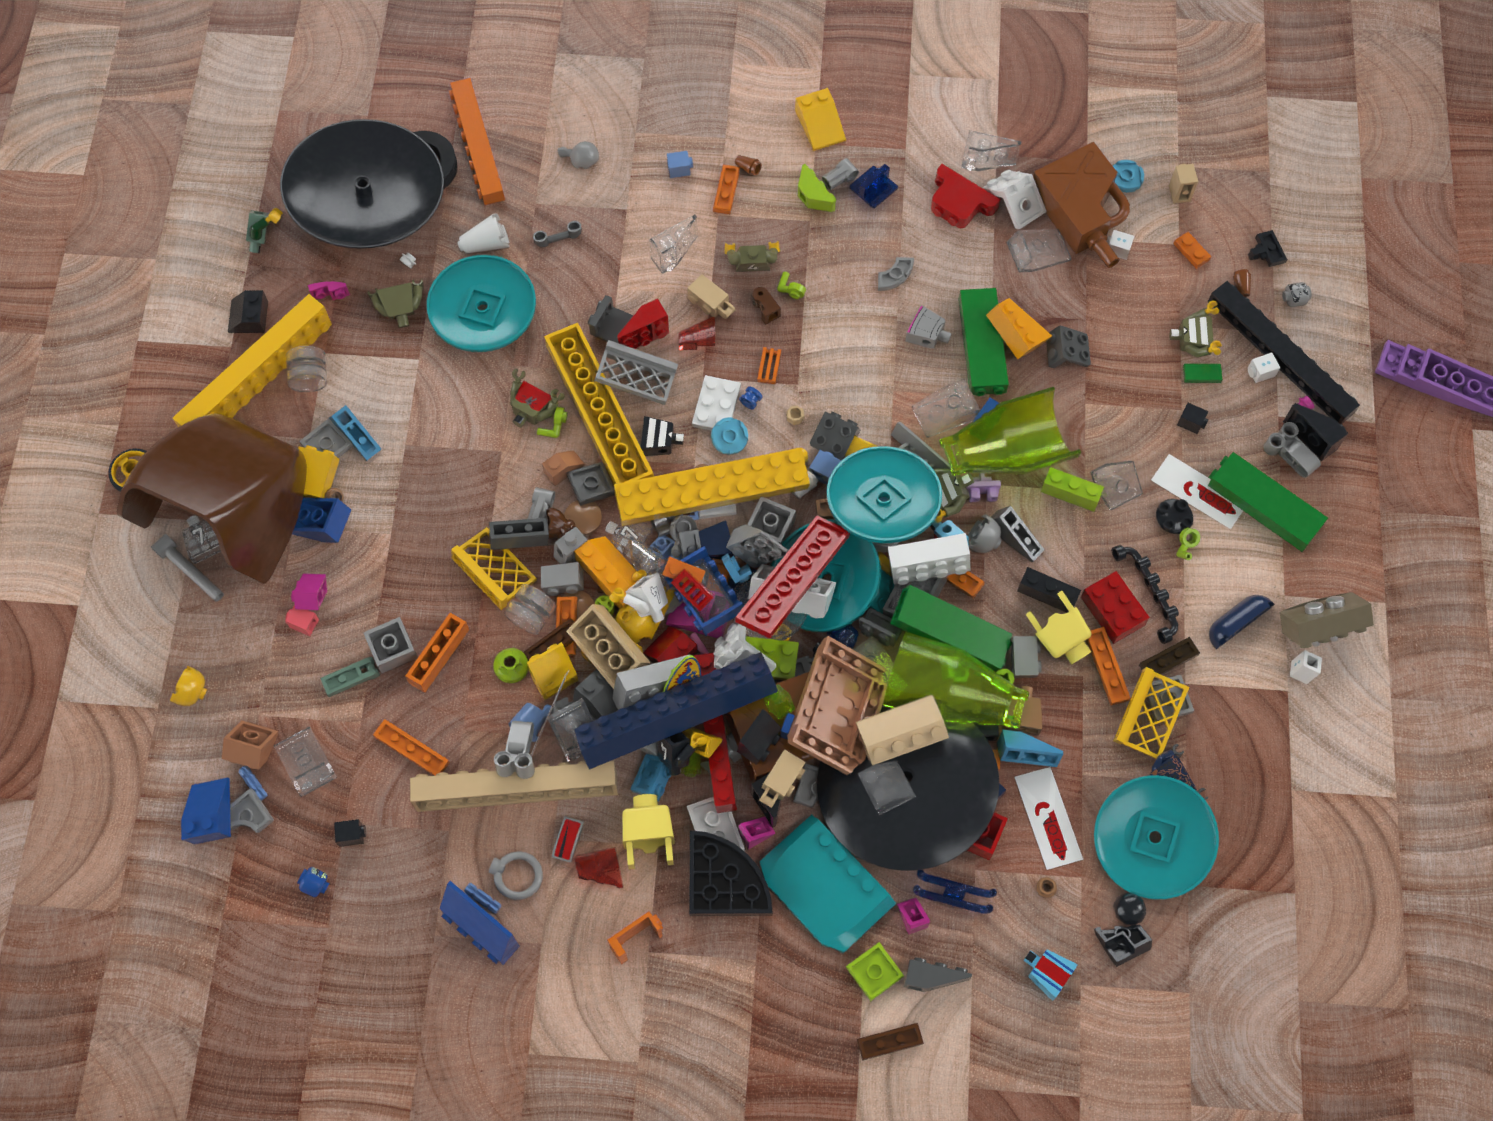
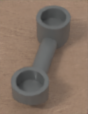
M571 221L567 225L568 231L547 236L544 231H537L533 234L534 243L540 247H547L552 242L566 238L575 239L582 232L581 223Z

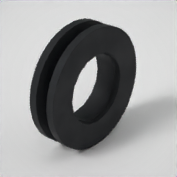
M413 132L422 138L434 153L439 156L445 189L451 184L457 173V160L452 144L444 136L436 132Z

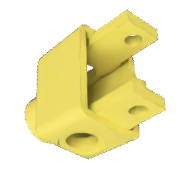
M1060 591L1057 594L1068 609V613L1053 614L1048 618V623L1044 628L1041 627L1031 611L1026 616L1037 631L1035 635L1054 658H1059L1065 654L1072 665L1091 653L1084 641L1089 639L1092 633L1078 608H1074L1064 592Z
M642 794L633 797L634 808H627L622 813L624 849H627L629 870L635 869L633 849H641L645 854L655 853L661 846H666L667 864L674 865L672 844H675L669 807L667 805H658L657 796L654 794Z

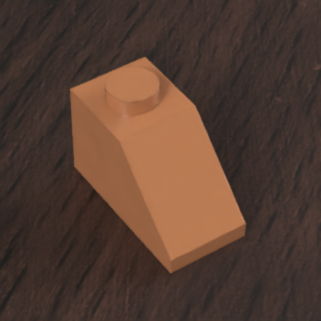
M574 450L556 453L542 463L544 474L554 486L568 478L567 472L585 466V463Z

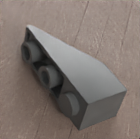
M914 958V960L910 959L904 988L927 992L969 981L972 974L967 973L968 970L956 967L954 970L947 968V965L935 962V965L926 963L927 960Z

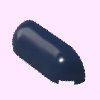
M1263 595L1246 597L1211 625L1209 639L1212 645L1217 650L1275 604Z

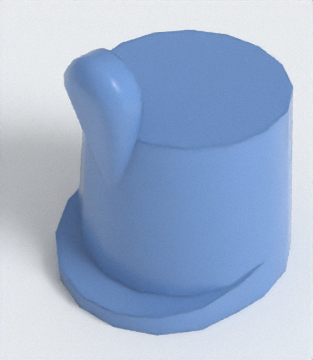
M526 703L508 724L511 727L512 721L533 722L534 733L532 742H536L538 739L537 735L552 706L547 704L541 710L531 703Z

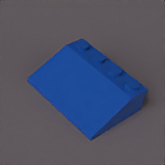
M448 882L439 908L443 913L441 917L449 924L454 922L458 926L456 930L465 938L469 935L473 939L472 944L480 951L484 948L489 953L487 957L492 962L497 964L499 961L504 965L520 947L513 934L453 882Z

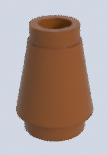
M738 155L735 159V164L751 176H756L761 171L762 163L758 159Z
M1241 269L1235 271L1233 280L1236 288L1244 297L1250 296L1251 274L1249 270Z

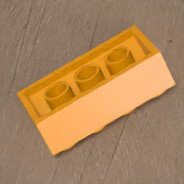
M606 536L590 539L574 551L576 561L607 596H610L615 588H621L624 591V595H626V591L636 583L632 580V575L636 572L635 568ZM621 599L617 603L614 602L619 609L627 605Z

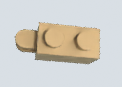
M703 274L687 288L689 301L700 306L707 315L710 314L715 318L719 314L724 319H727L735 311L734 306L729 303V295Z
M784 749L761 787L765 791L759 801L772 808L777 799L783 801L785 796L790 797L795 789V786L792 785L795 779L800 780L806 771L803 769L805 762ZM769 792L775 796L774 799L767 796V793Z

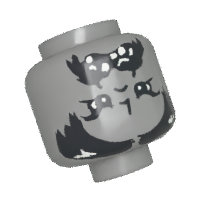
M1304 282L1288 284L1282 293L1283 301L1287 302L1290 307L1304 306L1312 296L1310 287Z

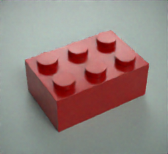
M1117 571L1085 588L1081 595V599L1100 626L1105 628L1107 636L1113 644L1144 627L1150 618Z

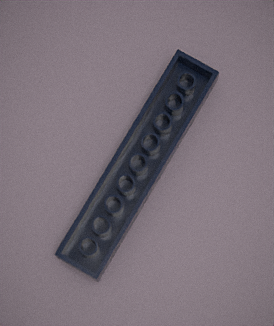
M760 652L738 662H733L721 669L713 670L704 676L696 677L692 681L677 685L665 692L657 693L653 697L640 700L636 704L621 708L607 716H601L597 720L582 724L574 730L580 751L590 770L774 694L778 690L769 667Z

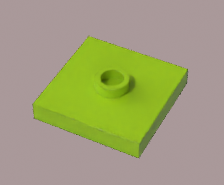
M880 942L846 966V969L870 1002L904 978L903 973Z

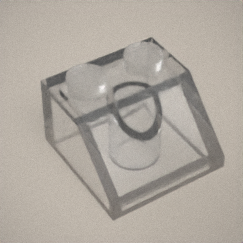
M898 761L875 764L858 773L879 815L916 797Z

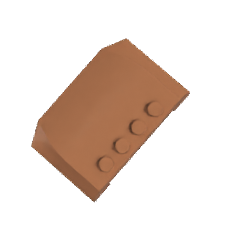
M830 636L825 637L817 648L794 720L787 735L788 743L846 775L851 774L853 769L866 758V752L856 722L880 713L887 692V683H884L883 678L885 668Z

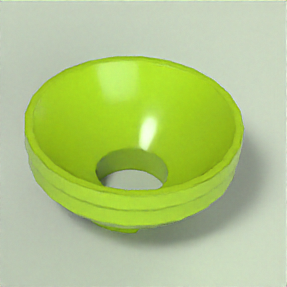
M504 649L494 659L493 669L495 675L505 683L519 682L528 673V659L519 649ZM509 657L516 660L515 665L512 667L504 665V661Z

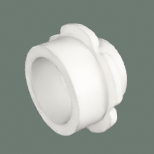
M408 252L406 255L402 253L401 262L409 268L416 265L414 262L416 258Z

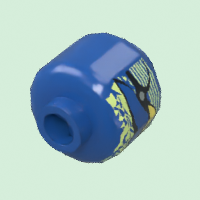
M310 867L308 870L304 869L297 882L299 890L311 897H317L319 893L324 894L329 885L326 882L328 875L315 867Z

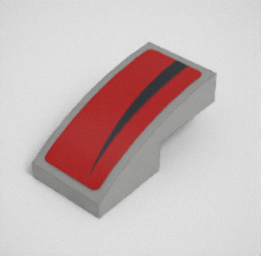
M564 816L553 849V858L570 863L573 861L584 821Z

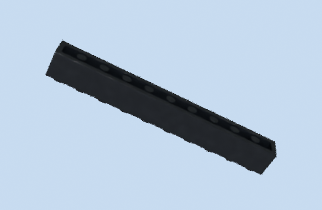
M1226 281L1211 293L1208 303L1216 301L1218 305L1214 306V308L1218 307L1219 313L1263 355L1273 353L1280 366L1279 370L1330 418L1335 419L1339 424H1343L1355 414L1360 406L1357 400L1350 396L1340 384H1337L1326 371H1323L1315 360L1309 358L1301 347L1294 344L1287 334L1278 329L1276 324L1270 321L1260 309H1257L1247 297H1244L1234 285Z

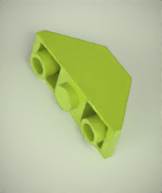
M803 164L798 183V197L809 209L828 212L835 211V196L827 191L823 181L818 180L813 169H809L806 164Z

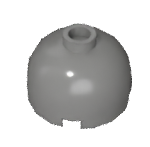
M985 514L981 516L984 519L982 521L977 520L968 534L970 540L969 549L976 553H987L993 548L997 549L1002 541L1000 539V526L993 518Z

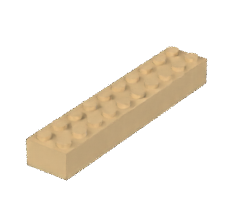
M580 761L578 764L571 765L568 762H562L558 766L540 764L534 768L533 776L528 779L518 777L516 772H513L511 776L501 777L496 771H489L488 769H479L475 773L458 771L456 774L450 775L445 772L437 773L436 776L418 774L416 777L410 778V802L417 812L615 796L618 795L617 772L614 761H609L590 770L585 761Z

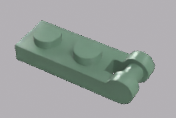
M367 657L320 678L328 697L367 680L379 677L380 673L374 667L375 661L373 657ZM367 668L368 671L362 673L361 669Z

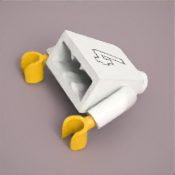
M645 570L636 571L632 575V580L636 583L626 591V595H624V591L621 588H615L609 599L615 603L621 599L623 603L633 607L640 617L651 615L653 622L658 623L664 619L661 609L668 603L659 573L646 576Z

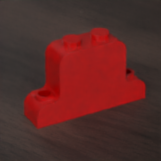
M944 164L938 167L935 183L939 189L934 193L931 202V211L937 217L943 218L950 225L957 228H965L977 213H982L986 216L995 214L999 208L1000 198Z

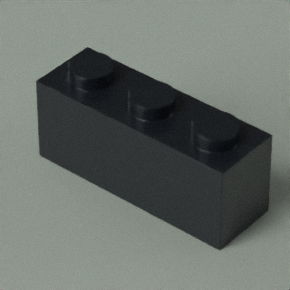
M1027 567L1017 592L1066 613L1069 611L1057 593L1063 591L1074 607L1081 592L1076 587Z

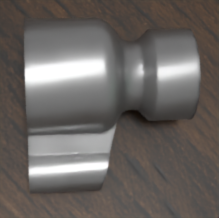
M680 515L651 520L659 537L670 533L669 523Z

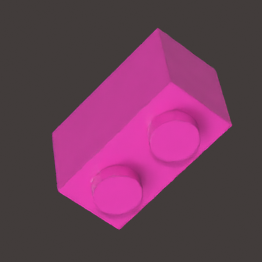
M302 574L300 580L296 583L295 590H292L291 600L295 604V609L319 610L327 593L326 574Z

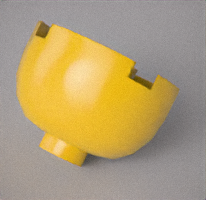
M629 605L620 608L616 614V622L635 643L640 642V639L643 637L647 638L654 629L651 615L640 617L637 611Z
M187 666L176 684V693H172L170 702L180 706H191L198 699L203 700L208 690L204 688L206 681L203 674L197 669Z

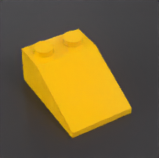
M828 88L795 98V112L813 151L846 141L835 102Z

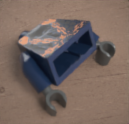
M1175 744L1171 750L1157 757L1150 775L1171 777L1197 790L1179 759L1184 751L1180 753L1175 751L1179 746L1178 744ZM1201 788L1197 790V792L1200 794V792H1203L1206 789Z

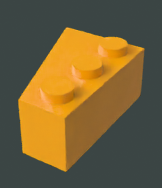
M1010 298L997 304L986 315L1017 359L1037 349L1052 337L1047 330Z

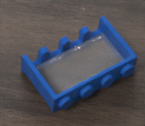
M705 546L680 560L706 571L701 584L713 594V599L701 611L695 608L671 583L673 579L668 577L664 579L670 588L674 587L676 590L674 594L679 602L683 601L686 605L683 608L689 617L693 616L695 619L693 624L698 632L702 630L704 635L707 636L711 631L735 618L744 605L742 601L739 602L735 591L729 587L725 576L719 572L714 560H711ZM687 586L685 590L688 591L691 587ZM696 589L691 595L694 597L700 590ZM703 594L697 601L700 602L705 595Z

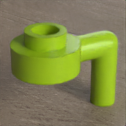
M784 271L777 287L778 292L788 293L793 299L803 298L806 288L796 282L786 286L790 274Z
M556 407L553 430L538 428L537 435L558 438L562 424L567 421L568 412H565V408Z
M1185 528L1180 533L1181 546L1176 555L1178 558L1191 560L1192 554L1186 551L1189 547L1192 548L1199 544L1200 533L1196 529ZM1190 534V539L1186 540L1187 535Z

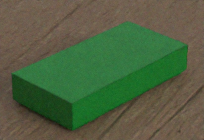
M1184 363L1183 365L1184 383H1221L1223 380L1221 364Z

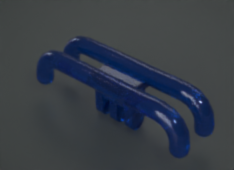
M924 870L917 871V877L920 880L945 887L942 895L924 890L919 885H915L913 892L917 896L978 913L989 914L993 912L994 908L991 904L980 905L964 901L963 899L966 893L993 898L997 895L996 889H982L925 873Z

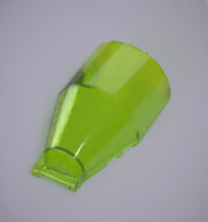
M1054 386L1000 402L994 409L984 413L978 420L971 422L954 435L940 439L939 443L943 447L949 461L952 476L963 473L1024 475L1077 459L1081 454V450L1069 451L1057 425L1053 404ZM951 445H953L955 456L952 451Z
M905 632L889 678L883 705L896 708L933 695L944 723H947V721L959 722V724L978 722L981 725H1004L1018 729L1021 725L1020 718L1025 701L1029 698V692L1015 687V685L963 649ZM1012 698L1017 699L1013 716L1007 714Z

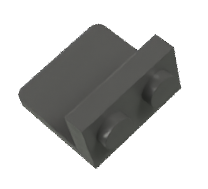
M605 295L603 300L598 302L595 314H592L588 320L590 334L607 342L610 340L618 343L617 335L633 315L613 307L612 297Z
M1061 325L1049 332L1052 335L1046 341L1049 367L1056 368L1065 361L1085 367L1091 365L1088 335L1086 333Z
M825 411L810 441V445L823 452H830L835 458L842 460L854 436L858 437L861 430L857 427L858 424L849 419L846 422L840 419L841 415L831 411V414Z
M869 608L864 618L861 617L859 620V629L863 635L869 638L873 636L879 639V643L887 647L889 645L894 647L902 632V629L890 624L892 618L872 608Z

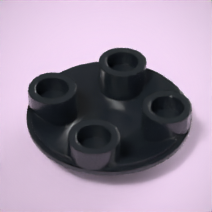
M1167 499L1161 502L1156 510L1158 524L1169 533L1180 534L1182 530L1193 525L1192 510L1184 499Z

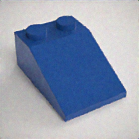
M303 498L292 535L325 543H339L351 509L338 498Z
M227 777L192 785L181 819V840L192 844H200L231 837L230 778Z

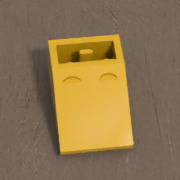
M562 642L558 645H551L547 648V651L532 656L527 662L533 682L544 700L558 693L567 672L568 674L560 691L579 681Z

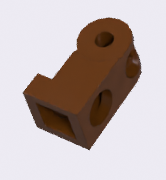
M764 287L755 288L753 291V304L755 307L760 308L764 324L766 325L781 317V308L768 290Z

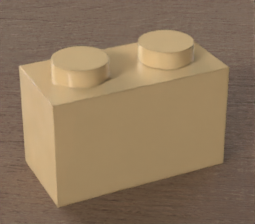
M1180 164L1175 167L1169 183L1173 204L1191 202L1198 184L1194 164Z

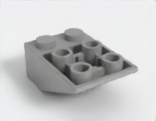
M746 524L733 529L726 546L735 556L741 558L754 569L760 567L761 564L765 565L782 558L788 552L785 547L764 531Z

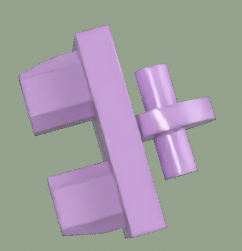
M984 471L979 472V477H973L974 483L966 487L970 495L969 501H980V494H987V501L989 502L997 501L1001 481H992L991 477H985Z

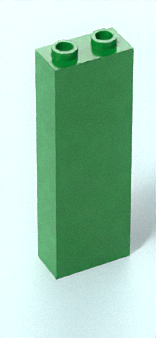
M996 288L960 290L958 301L970 395H1002L1007 393L1009 382L1003 338L986 316L998 304Z
M1234 452L1229 457L1225 456L1219 464L1221 466L1219 470L1214 469L1208 477L1211 479L1208 484L1211 489L1301 552L1304 551L1328 519L1327 516Z
M912 585L902 589L890 623L992 673L1004 667L1006 652L1012 645V633Z

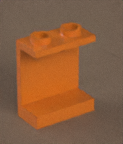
M648 911L607 940L621 965L628 961L627 954L621 945L650 925L659 938L663 936L661 931L663 929L662 922L656 914L652 916L650 911Z

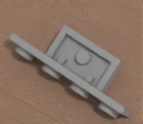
M898 422L891 436L901 444L898 448L916 454L933 469L944 468L954 470L953 466L903 423Z

